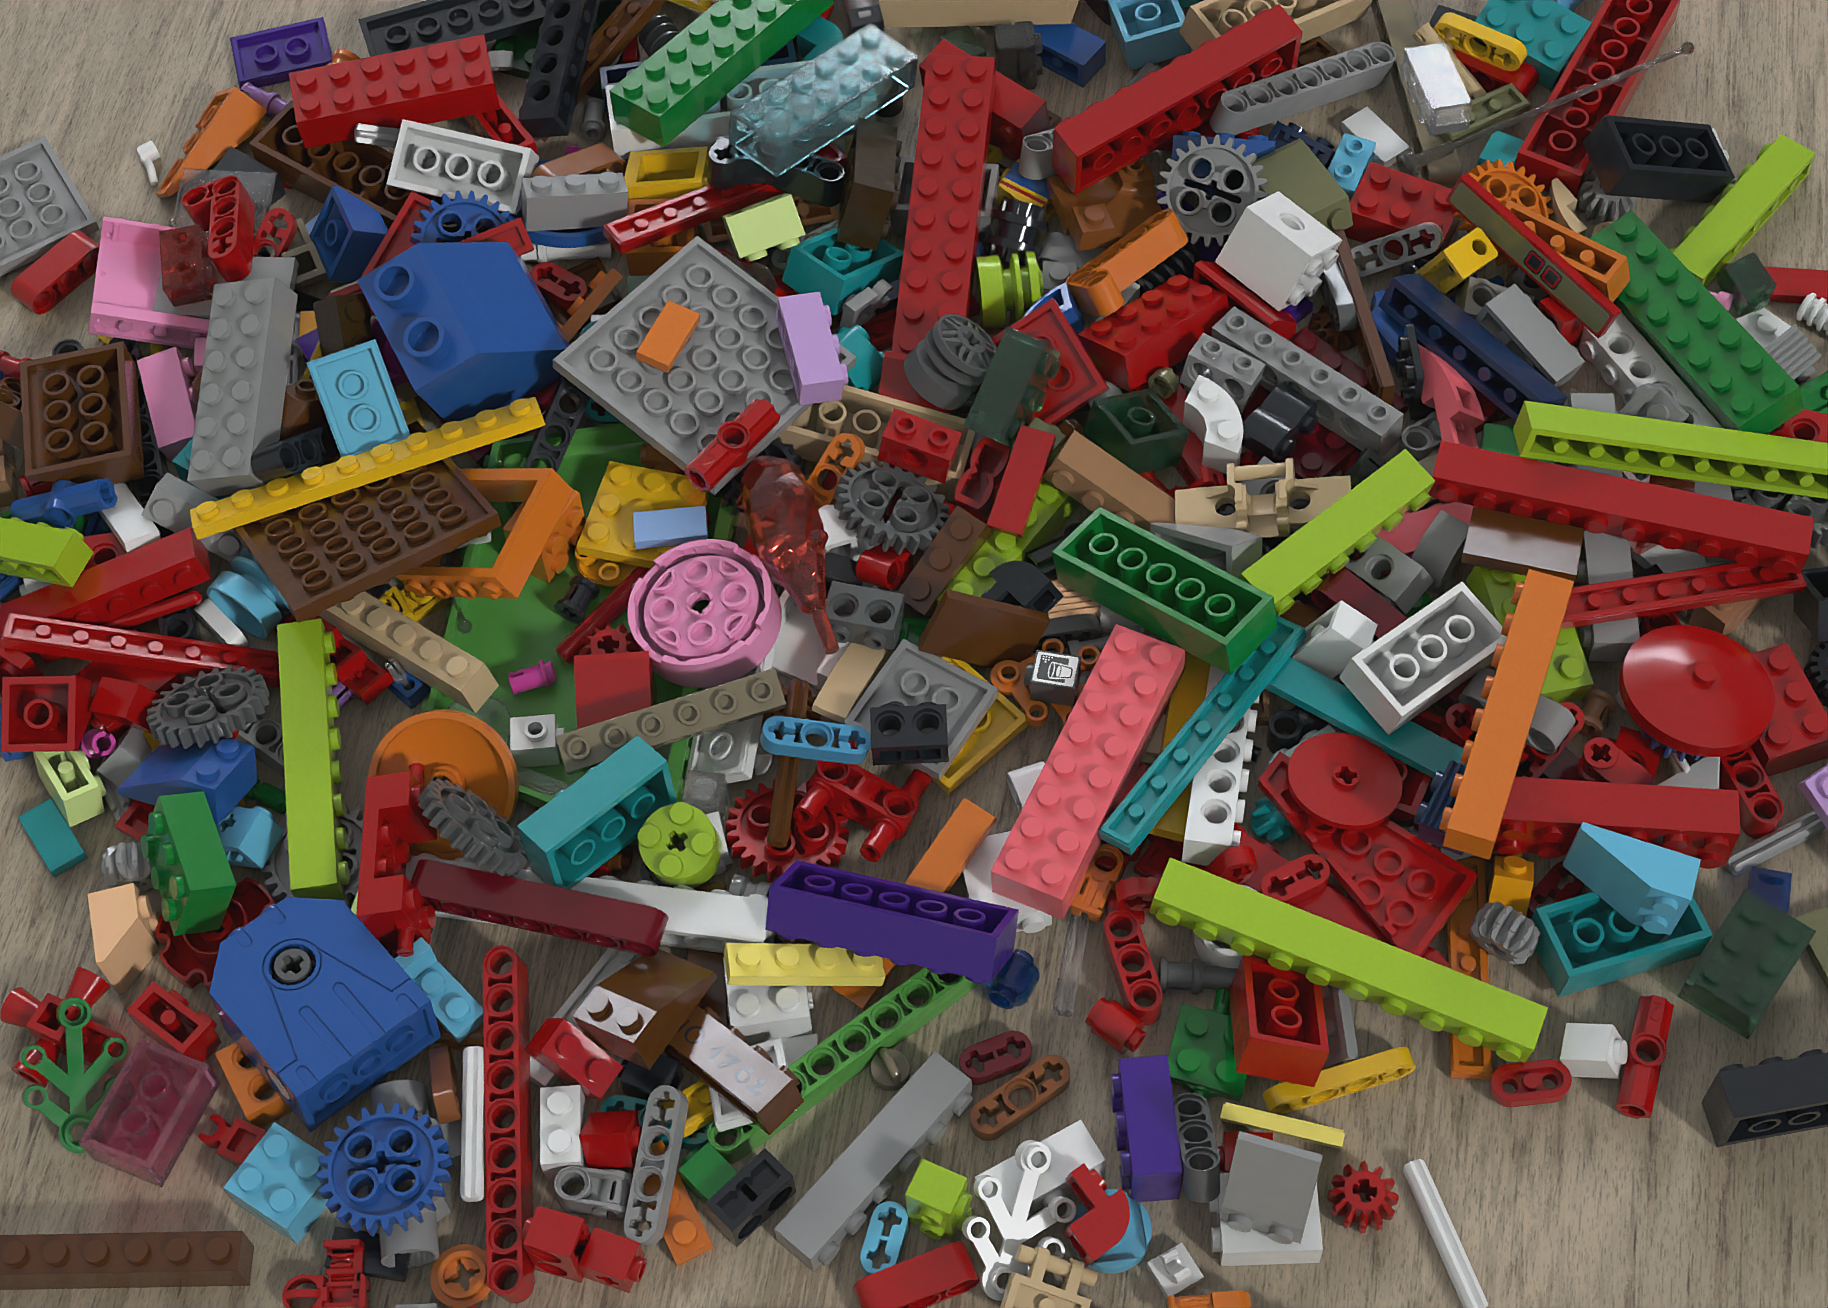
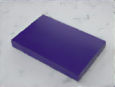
M323 17L230 38L240 89L247 82L260 88L290 81L289 73L326 66L328 63H332V52Z

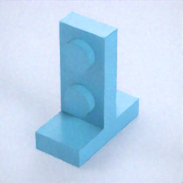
M420 937L414 942V954L412 956L402 957L398 955L395 960L431 1000L436 1020L460 1043L483 1023V1007L438 962L431 946Z

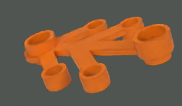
M1048 639L1042 645V651L1055 648L1059 650L1058 653L1064 654V645L1058 639ZM1086 645L1079 650L1078 656H1081V673L1086 670H1093L1100 656V651L1095 646ZM1036 654L1020 663L1013 660L997 663L990 673L991 685L997 687L998 692L1002 695L1014 697L1024 711L1026 721L1030 726H1043L1048 720L1047 706L1042 702L1030 700V693L1027 690L1030 689V686L1024 685L1027 663L1034 664ZM1086 655H1092L1095 657V659L1092 661H1086L1083 659V657ZM1005 674L1015 675L1011 679H1006L1003 677V675ZM1079 683L1077 699L1085 686L1083 683ZM1049 703L1062 720V727H1064L1073 708L1071 706ZM1034 711L1043 713L1038 718L1032 717L1030 714Z

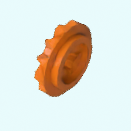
M460 1244L447 1249L436 1259L431 1269L430 1284L434 1295L440 1303L451 1308H471L472 1305L475 1306L482 1300L488 1299L491 1289L487 1283L485 1250L471 1244ZM460 1263H462L464 1269L469 1274L476 1273L475 1276L469 1279L468 1291H465L459 1282L452 1283L453 1280L459 1278Z

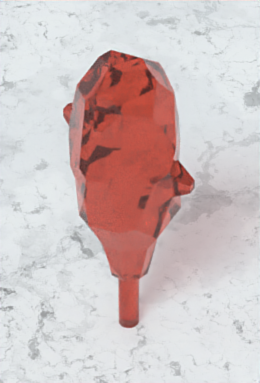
M769 456L755 457L741 479L740 495L736 502L740 509H744L748 535L766 570L782 584L800 610L812 616L825 653L828 655L834 654L839 650V645L825 610L827 606L825 559L827 556L826 543L829 536L824 531V525L814 498V489L807 482L800 468L790 460Z

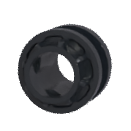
M1010 198L1001 200L999 210L992 209L990 215L991 218L999 220L995 235L985 234L983 241L990 244L988 249L989 255H998L1000 261L1010 263L1011 253H1017L1019 264L1024 267L1025 252L1034 251L1035 256H1040L1043 248L1034 246L1037 231L1047 232L1049 223L1043 221L1045 216L1043 207Z

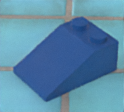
M223 736L219 737L218 743L214 744L212 740H209L200 748L197 743H193L187 749L183 748L182 743L175 748H171L170 744L160 745L117 788L118 794L155 806L158 796L204 791L216 825H219L258 782L255 746Z

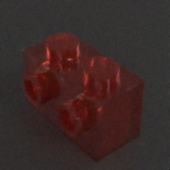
M200 224L159 231L162 287L172 305L176 307L212 300L213 285L218 283L216 270L208 255L209 236H206Z

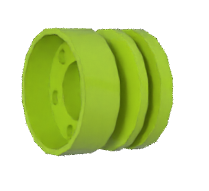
M1034 251L1025 252V268H1020L1017 253H1011L1010 267L1005 270L1002 268L998 255L975 258L977 294L982 329L1005 327L1007 311H1014L1015 319H1022L1024 317V309H1030L1036 301L1044 296L1042 272L1037 264Z

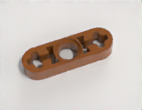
M449 1044L431 1048L428 1051L432 1094L437 1115L442 1125L462 1119L458 1078Z
M1046 1055L976 1103L970 1112V1126L974 1135L985 1141L995 1140L1063 1093L1070 1083V1067L1067 1061L1058 1055ZM1048 1068L1052 1072L1060 1070L1059 1081L1055 1082L1052 1078L1047 1079L1041 1084L1042 1094H1039L1036 1085L1045 1079V1070ZM1019 1088L1027 1090L1032 1096L1030 1103L1023 1107L1013 1105L1009 1100V1095L1013 1090ZM1002 1101L1005 1110L995 1117V1126L991 1127L987 1123L981 1126V1114L985 1113L989 1117L995 1115L1000 1111L998 1102Z

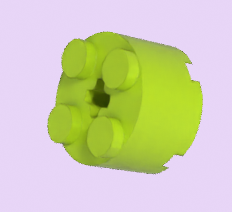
M677 802L659 808L647 818L638 832L639 851L642 860L653 875L667 886L686 885L691 888L698 887L711 879L719 867L722 851V841L719 833L701 810L688 803ZM679 842H683L686 846L681 852L676 848Z

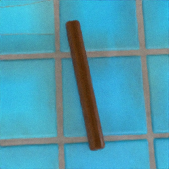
M798 679L790 681L785 717L805 719L810 687L807 681H800ZM800 733L794 734L796 735L794 742H797ZM782 755L778 757L767 843L771 847L784 848L789 841L800 760L798 757Z

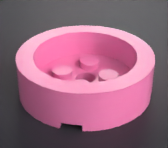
M702 539L681 544L653 561L655 566L643 579L639 577L636 581L628 602V623L631 633L640 650L649 651L653 670L674 684L691 688H708L734 681L759 665L771 651L779 635L782 609L769 574L755 554L751 555L749 552L739 548L738 544L719 539ZM698 601H710L701 614L693 610Z

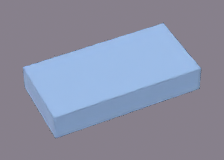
M705 506L633 512L636 549L676 546L691 541L708 539Z

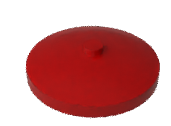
M1672 625L1652 630L1637 639L1630 647L1619 672L1618 684L1621 699L1633 720L1658 742L1686 754L1720 757L1741 752L1753 745L1762 736L1774 712V689L1767 672L1760 662L1746 648L1733 639L1710 629L1690 625Z

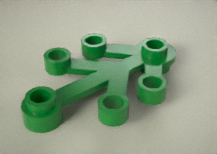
M71 997L63 1000L56 1010L58 1023L65 1027L67 1074L47 1058L45 1050L38 1045H28L20 1053V1062L24 1067L37 1070L68 1096L69 1114L48 1099L47 1090L40 1085L26 1087L22 1093V1102L26 1107L40 1111L59 1127L58 1139L64 1149L72 1153H84L93 1148L99 1139L98 1123L117 1101H121L128 1096L130 1086L124 1078H109L103 1086L104 1094L87 1112L86 1095L116 1061H120L126 1056L128 1047L121 1038L111 1037L106 1039L101 1046V1054L84 1072L82 1028L91 1018V1008L85 1000ZM70 1006H75L79 1010V1015L74 1021H69L65 1016V1011ZM112 1042H118L121 1046L120 1054L115 1057L110 1056L108 1053V1047ZM36 1049L40 1053V1059L36 1064L31 1065L27 1062L26 1055L30 1050ZM116 1081L121 1082L123 1085V1091L119 1096H113L110 1093V1086ZM38 1089L42 1093V1099L38 1104L32 1105L28 1100V1095L32 1090ZM77 1125H81L85 1129V1134L80 1140H74L71 1136L72 1129Z

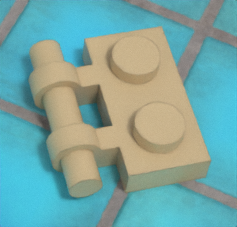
M1023 1244L1019 1245L1015 1260L1028 1264L1029 1271L1027 1276L1011 1272L1000 1308L1090 1307L1092 1300L1077 1295L1080 1283L1093 1287L1097 1281L1098 1271L1084 1267L1083 1261L1070 1258L1067 1261L1050 1254L1049 1249L1038 1245L1035 1248ZM1045 1271L1063 1277L1061 1289L1042 1282Z

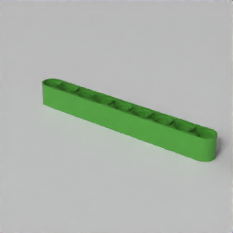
M924 967L788 1066L800 1082L796 1087L801 1090L800 1094L804 1102L797 1108V1111H794L770 1135L755 1123L719 1132L714 1120L709 1125L707 1131L708 1142L730 1164L740 1161L871 1065L873 1058L879 1053L881 1048H894L981 983L971 982L965 976L954 974L959 977L956 981L946 983L940 980L945 974L932 973L927 967ZM915 996H922L927 999L926 1003L917 1006L912 1005L909 1001ZM884 1019H892L897 1022L893 1027L886 1029L877 1025ZM852 1042H861L865 1045L862 1050L856 1052L846 1049ZM827 1064L833 1067V1070L826 1075H819L814 1072L820 1065ZM734 1135L737 1137L736 1141L729 1146L718 1144V1140L722 1136Z

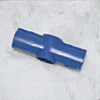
M108 478L81 484L60 480L52 485L50 492L13 501L10 511L13 517L27 523L37 524L38 522H43L65 528L73 526L77 516L115 507L117 496L114 484Z

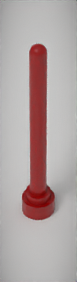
M193 590L140 608L99 626L127 629L197 605L201 602L202 595L199 591ZM39 653V656L45 663H51L63 658L61 656Z

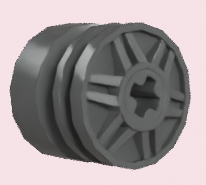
M945 314L926 333V337L906 356L903 367L908 381L925 400L936 407L953 410L961 407L977 390V386L985 381L988 375L995 370L999 363V354L990 336L978 324L958 314Z

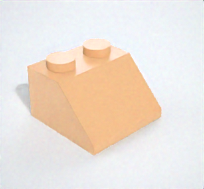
M134 883L88 894L95 961L118 994L124 993L129 989L159 950L156 928L160 914L158 911H152L148 895L142 896Z

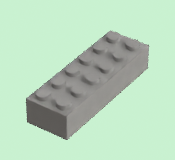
M276 277L214 285L187 479L189 483L211 497L233 495L237 491L251 490L272 481L258 479L252 470L251 456L257 449L278 442L280 439L298 294Z

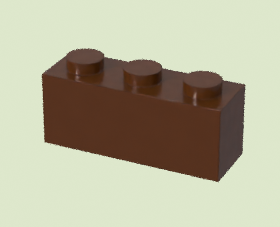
M957 505L897 593L904 594L905 605L925 619H930L937 607V598L993 534L990 528Z

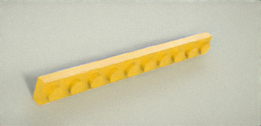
M536 397L517 399L510 405L495 410H484L468 419L450 421L440 428L425 433H414L406 439L391 444H380L370 451L355 456L347 455L341 457L336 462L321 467H310L302 473L288 478H276L266 485L251 490H240L232 496L221 500L203 502L196 508L190 509L192 528L197 540L545 426V422Z

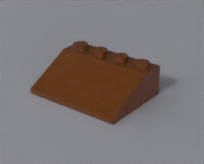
M123 341L20 362L25 477L28 481L57 482L66 480L81 484L108 478L113 484L144 478L137 367Z

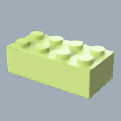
M783 193L721 216L735 255L739 258L744 257L748 262L767 256V248L775 246L784 250L800 244L798 237L806 235L791 194Z

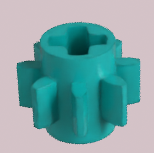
M1266 796L1255 802L1257 809L1251 811L1250 823L1258 837L1264 840L1267 839L1268 842L1276 839L1280 843L1294 835L1293 827Z

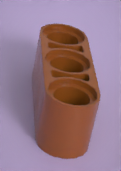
M600 143L541 164L533 171L531 178L540 175L552 177L567 176L569 174H601L603 172L623 173V176H625L627 162L606 144Z

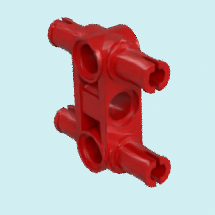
M848 741L851 749H858L854 741ZM818 760L815 772L806 783L807 793L794 809L793 816L799 823L810 826L824 806L829 807L871 830L860 848V853L866 860L878 862L891 842L902 839L907 835L911 822L919 812V800L929 787L931 778L919 769H914L902 787L898 788L856 764Z

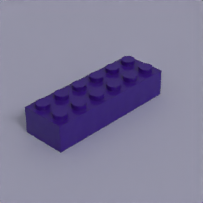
M796 860L769 886L765 930L778 933L784 939H806L814 941L816 945L823 948H845L852 950L858 956L869 957L875 955L888 958L897 965L914 964L927 967L932 973H953L965 976L971 982L984 983L987 981L992 982L1014 953L1019 909Z

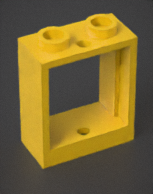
M708 146L630 152L624 176L628 189V201L629 199L676 198L708 186Z

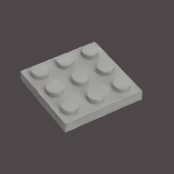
M902 639L843 724L859 726L865 729L871 737L870 708L880 707L884 704L915 706L923 702L946 704L949 762L909 764L940 781L998 697V688L934 654L919 651L918 646ZM925 728L921 730L922 733L926 734L933 733L936 731L933 728ZM887 730L883 732V734L894 735L898 731Z

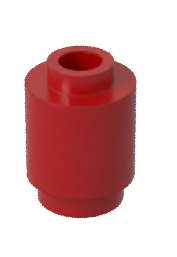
M1104 997L1093 1006L1085 1021L1091 1027V1032L1120 1054H1124L1128 1050L1131 1052L1136 1051L1146 1037V1032L1143 1031L1145 1025L1143 1020L1115 1000L1108 1001Z

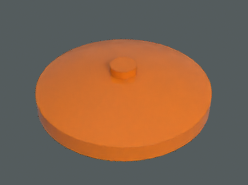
M436 709L425 711L397 724L383 737L377 746L370 763L368 777L409 771L410 764H423L425 767V787L431 780L436 781L437 778L443 782L448 780L453 786L458 783L465 792L471 790L473 794L483 798L489 807H495L499 816L508 819L507 824L509 825L519 797V776L516 763L502 737L481 719L457 710ZM437 829V840L409 844L411 853L416 856L421 853H427L445 860L465 858L458 848L453 849L451 847V842L448 839L439 836L441 833L439 829Z

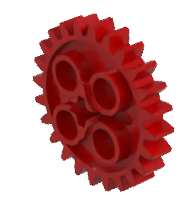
M773 779L772 788L769 789L763 783H758V793L746 789L745 799L736 798L735 808L729 809L725 831L727 846L732 847V859L741 858V869L753 866L752 877L754 878L763 872L767 874L766 882L770 883L775 876L780 877L796 860L831 867V865L839 866L841 855L846 854L849 839L848 818L827 806H824L810 826L799 823L794 818L792 812L787 846L778 848L768 845L767 835L775 779ZM806 781L799 788L796 787L793 812L807 793Z

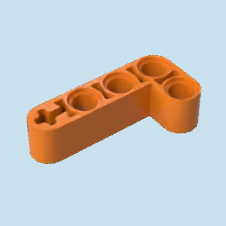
M1165 209L1154 214L1067 278L1066 284L1083 313L1103 317L1118 310L1125 303L1121 294L1124 289L1188 242V237L1174 210Z

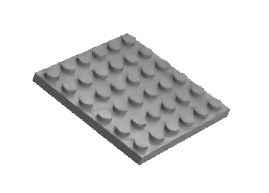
M698 236L553 359V368L683 471L717 437L718 429L722 424L733 421L755 399L762 400L764 398L771 403L775 411L780 415L779 423L748 453L747 460L742 466L732 468L710 490L714 495L812 405L799 406L775 319L778 297ZM668 300L700 314V322L669 373L636 359V351ZM840 344L839 362L840 364L845 363L848 372L855 365L857 357Z

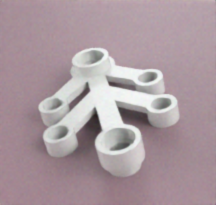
M1035 1140L1024 1141L1016 1150L1015 1161L1020 1170H1022L1010 1214L1000 1196L1002 1186L997 1178L990 1175H982L974 1183L975 1195L984 1201L1003 1239L999 1255L988 1238L990 1225L986 1219L972 1215L966 1218L962 1225L964 1236L972 1241L985 1266L980 1276L981 1287L987 1296L998 1301H1002L1007 1286L1006 1283L1004 1286L998 1287L997 1278L1000 1274L1006 1273L1009 1280L1011 1272L1025 1275L1029 1271L1028 1264L1015 1260L1019 1245L1057 1221L1061 1223L1071 1221L1076 1214V1206L1071 1199L1057 1196L1050 1201L1048 1207L1027 1219L1039 1175L1044 1173L1051 1164L1049 1148ZM1039 1151L1042 1156L1041 1162L1033 1166L1031 1157L1035 1152ZM987 1181H991L993 1190L989 1195L985 1196L982 1192V1187ZM1062 1202H1065L1067 1211L1063 1216L1059 1217L1057 1207ZM975 1222H980L982 1226L981 1232L977 1236H972L971 1226ZM1046 1236L1038 1242V1246L1044 1248L1054 1242L1056 1251L1053 1256L1063 1258L1065 1247L1059 1239Z

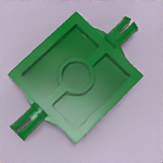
M1217 989L1213 1009H1201L1183 1003L1180 1006L1168 1054L1171 1083L1180 1085L1191 1093L1202 1095L1206 1100L1208 1097H1223L1240 1102L1247 1074L1236 1072L1232 1017L1228 1014L1230 1006L1229 990L1226 991L1222 1004L1224 989Z

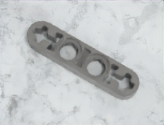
M669 1085L655 1088L648 1098L624 1219V1232L626 1236L643 1246H652L658 1243L664 1235L688 1113L686 1095ZM669 1099L675 1101L674 1108H667L666 1111L661 1109L662 1102H668ZM660 1121L665 1124L666 1121L672 1124L671 1129L657 1125V1122ZM665 1134L668 1137L669 1146L664 1154L655 1156L652 1152L653 1140L657 1136ZM657 1174L661 1180L660 1190L653 1196H647L644 1192L645 1181L651 1175ZM642 1201L650 1205H656L655 1210L641 1207ZM646 1220L651 1222L650 1230H644L643 1232L638 1230L639 1222L643 1223Z

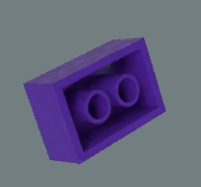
M1168 1055L1119 1059L1118 1073L1111 1074L1112 1089H1110L1112 1112L1116 1113L1115 1140L1117 1151H1120L1121 1165H1119L1121 1188L1123 1190L1129 1189L1130 1198L1134 1199L1137 1203L1179 1199L1183 1171Z

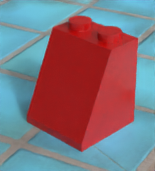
M649 651L574 656L577 729L657 705V685Z

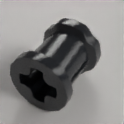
M575 575L569 581L570 588L563 599H559L556 602L554 608L564 619L579 624L586 617L584 612L591 600L599 596L600 589L589 579Z

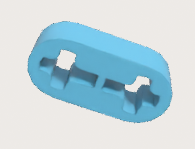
M895 1201L880 1203L872 1213L860 1256L861 1266L866 1276L896 1265L900 1261L909 1221L906 1209ZM890 1214H895L900 1225L895 1224L891 1227L889 1237L883 1236L885 1232L884 1223L880 1219H888ZM880 1246H886L885 1257L889 1264L882 1263L880 1269L873 1268V1262L869 1257H877Z

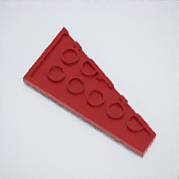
M1279 752L1258 779L1257 786L1310 849L1328 862L1333 876L1389 942L1397 948L1422 957L1473 886L1478 874L1425 841L1418 839L1417 836L1389 819L1377 826L1360 830L1335 828L1314 819L1300 808L1292 797L1286 779L1290 757Z

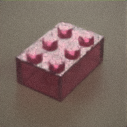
M140 1038L79 1144L93 1160L162 1188L221 1082L208 1064Z

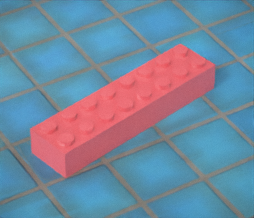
M1118 624L1115 625L991 869L992 892L1058 919H1064L1102 842L1098 830L1121 803L1168 707L1169 700L1184 674L1185 650Z

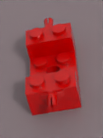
M420 763L410 764L409 771L367 777L356 916L386 950L397 948L396 953L402 957H410L414 954V942L420 937L430 944L431 929L436 925V915L433 906L426 902L419 890L406 878V863H409L411 860L409 844L437 840V829L429 825L432 820L423 816L424 810L418 806L421 802L418 797L426 788L424 785L425 767Z

